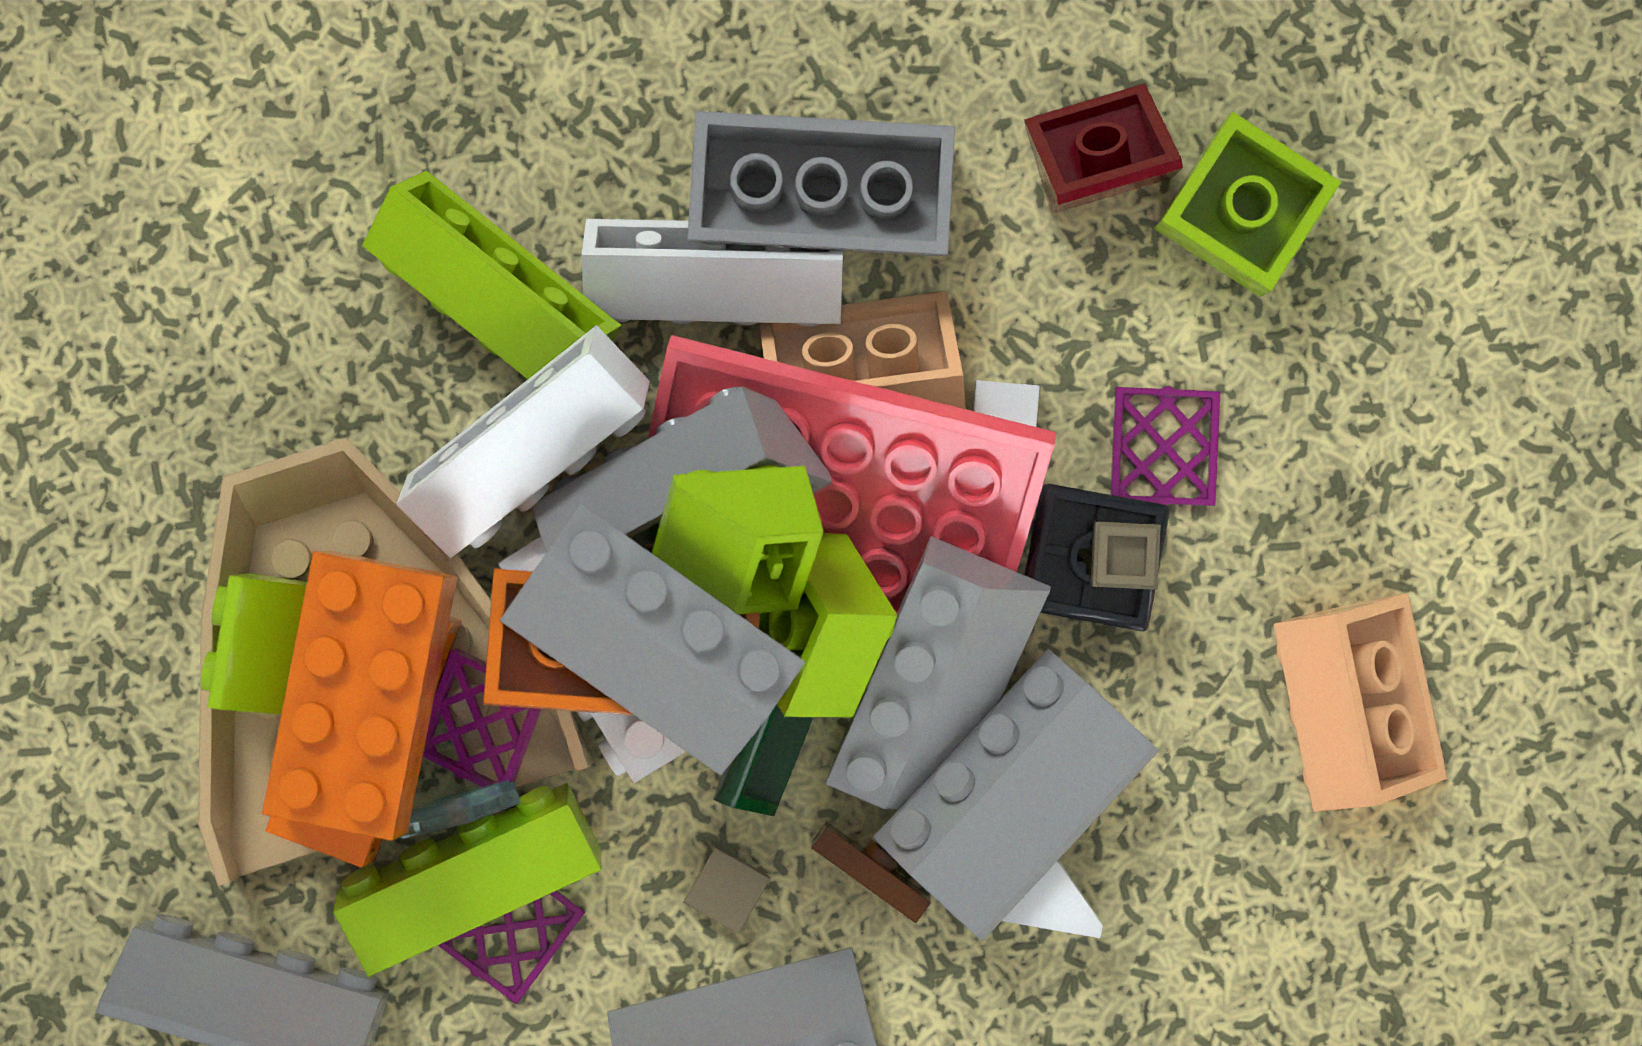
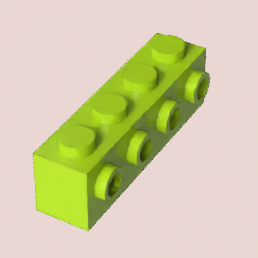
M427 170L390 187L362 244V247L381 261L383 267L388 272L405 280L425 296L438 312L455 320L476 337L485 350L501 357L527 380L596 325L612 342L622 326Z
M568 782L554 789H551L549 785L532 789L522 795L516 801V806L495 816L491 812L478 814L465 821L458 828V833L437 843L433 839L419 841L400 854V860L378 870L373 865L366 866L348 875L342 881L341 887L337 888L333 913L367 976L370 977L602 870L601 847Z

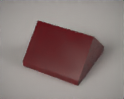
M1145 83L1024 119L1051 214L1172 179L1183 168L1182 158Z

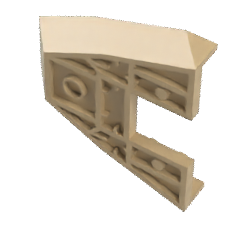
M345 437L223 476L201 614L200 681L207 652H216L221 626L212 625V608L217 588L219 586L227 587L229 575L246 573L307 582L313 551H335L458 576L450 616L462 620L452 649L459 648L485 662L491 600L458 554L449 558L396 505L400 492ZM463 665L471 687L484 683V673L468 665ZM456 674L448 697L462 692ZM200 687L198 826L217 885L221 886L234 881L240 876L318 852L265 832L270 816L262 815L281 715L208 708L210 691L201 690ZM484 692L475 695L484 717L501 711L499 706L483 705ZM466 699L449 705L457 727L474 721ZM528 709L513 714L520 731ZM541 709L512 789L574 769L577 772L589 768L594 762L571 711ZM504 718L487 725L495 746L512 741ZM478 729L461 735L469 757L486 751ZM452 742V745H453V748H454V751H455L457 760L460 761V759H459V757H458V754H457V752H456V749H455V747H454V744H453V742ZM514 749L499 754L505 771ZM489 758L473 764L476 772L494 781L498 780ZM464 778L471 802L496 795Z

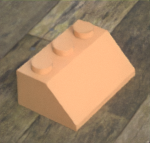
M947 291L841 305V324H821L807 327L796 323L759 322L765 359L966 409L963 371Z
M1408 593L1313 612L1274 623L1277 638V655L1284 671L1290 700V717L1296 728L1304 766L1303 778L1309 790L1313 812L1378 806L1448 779Z

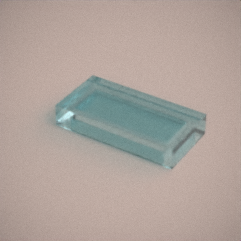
M504 780L447 795L412 808L408 833L401 836V838L405 839L470 823L517 805L521 801L514 781Z

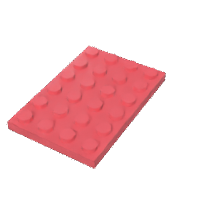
M671 335L665 353L647 439L657 434L656 430L661 424L674 418L692 415L708 406L712 396L728 388L743 386L776 400L831 476L833 483L813 493L824 533L848 535L896 613L900 608L931 536L1015 572L1018 571L1055 446L1056 432Z

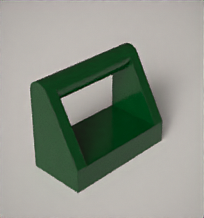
M776 704L767 719L723 772L713 800L735 809L775 816L814 717H784L778 704Z

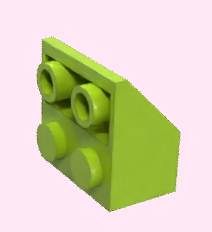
M763 465L747 470L713 472L701 469L687 474H674L652 554L737 614L797 609L824 533L806 467Z
M246 573L229 575L227 587L219 586L217 588L212 608V625L221 626L216 652H207L200 681L201 690L210 691L208 708L281 715L307 582Z

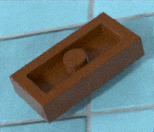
M827 821L812 840L811 848L914 923L918 922L931 904L929 895L895 871L900 864L881 845L873 840H870L865 848H863Z

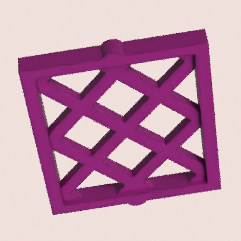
M1170 386L1163 387L1162 389L1115 387L1110 495L1163 505L1215 506L1221 391L1178 390ZM1134 395H1154L1161 403L1143 417L1129 400ZM1178 397H1198L1205 405L1188 419L1173 402ZM1124 407L1138 424L1122 437ZM1167 408L1182 426L1168 439L1164 440L1150 423ZM1210 411L1208 441L1194 425ZM1144 429L1159 447L1145 460L1141 461L1127 444ZM1186 432H1189L1203 449L1186 464L1171 446ZM1121 452L1136 467L1122 481H1120ZM1163 453H1166L1180 470L1163 485L1148 467ZM1208 456L1206 486L1192 469ZM1142 474L1157 491L1152 496H1131L1125 488ZM1187 476L1201 493L1196 498H1175L1169 490Z
M459 648L452 649L434 697L423 757L454 772L455 776L459 779L465 778L506 798L511 794L541 709L499 706L501 711L484 717L475 695L484 692V683L471 687L463 665H468L485 674L486 662ZM456 674L462 692L448 697ZM466 699L474 721L457 727L449 705ZM528 709L520 731L513 714ZM442 715L448 732L433 737ZM504 718L512 741L495 746L487 725ZM478 729L486 751L469 757L461 735ZM452 739L460 761L457 762L437 752L435 745ZM514 749L505 771L499 754ZM489 758L498 780L494 781L476 772L473 764Z
M555 891L550 893V895L566 906L567 914L544 917L542 900L539 898L533 901L536 919L513 922L511 911L504 915L505 923L483 927L481 925L452 938L458 939L475 936L478 959L469 960L457 951L453 946L452 939L437 946L470 969V973L474 977L482 978L517 1005L582 918L585 911L563 894ZM567 923L552 945L548 947L545 926ZM537 927L540 950L518 953L514 930ZM506 932L509 954L487 957L484 935ZM541 958L522 984L519 961ZM511 963L514 985L504 986L489 974L488 966Z

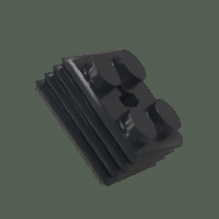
M1044 484L1037 504L1025 569V576L1051 586L1040 613L1136 631H1146L1149 627L1155 590L1092 587L1091 576L1086 574V564L1082 561H1077V554L1079 549L1090 547L1093 539L1094 522L1161 525L1160 568L1170 514L1169 507L1163 504L1055 484Z

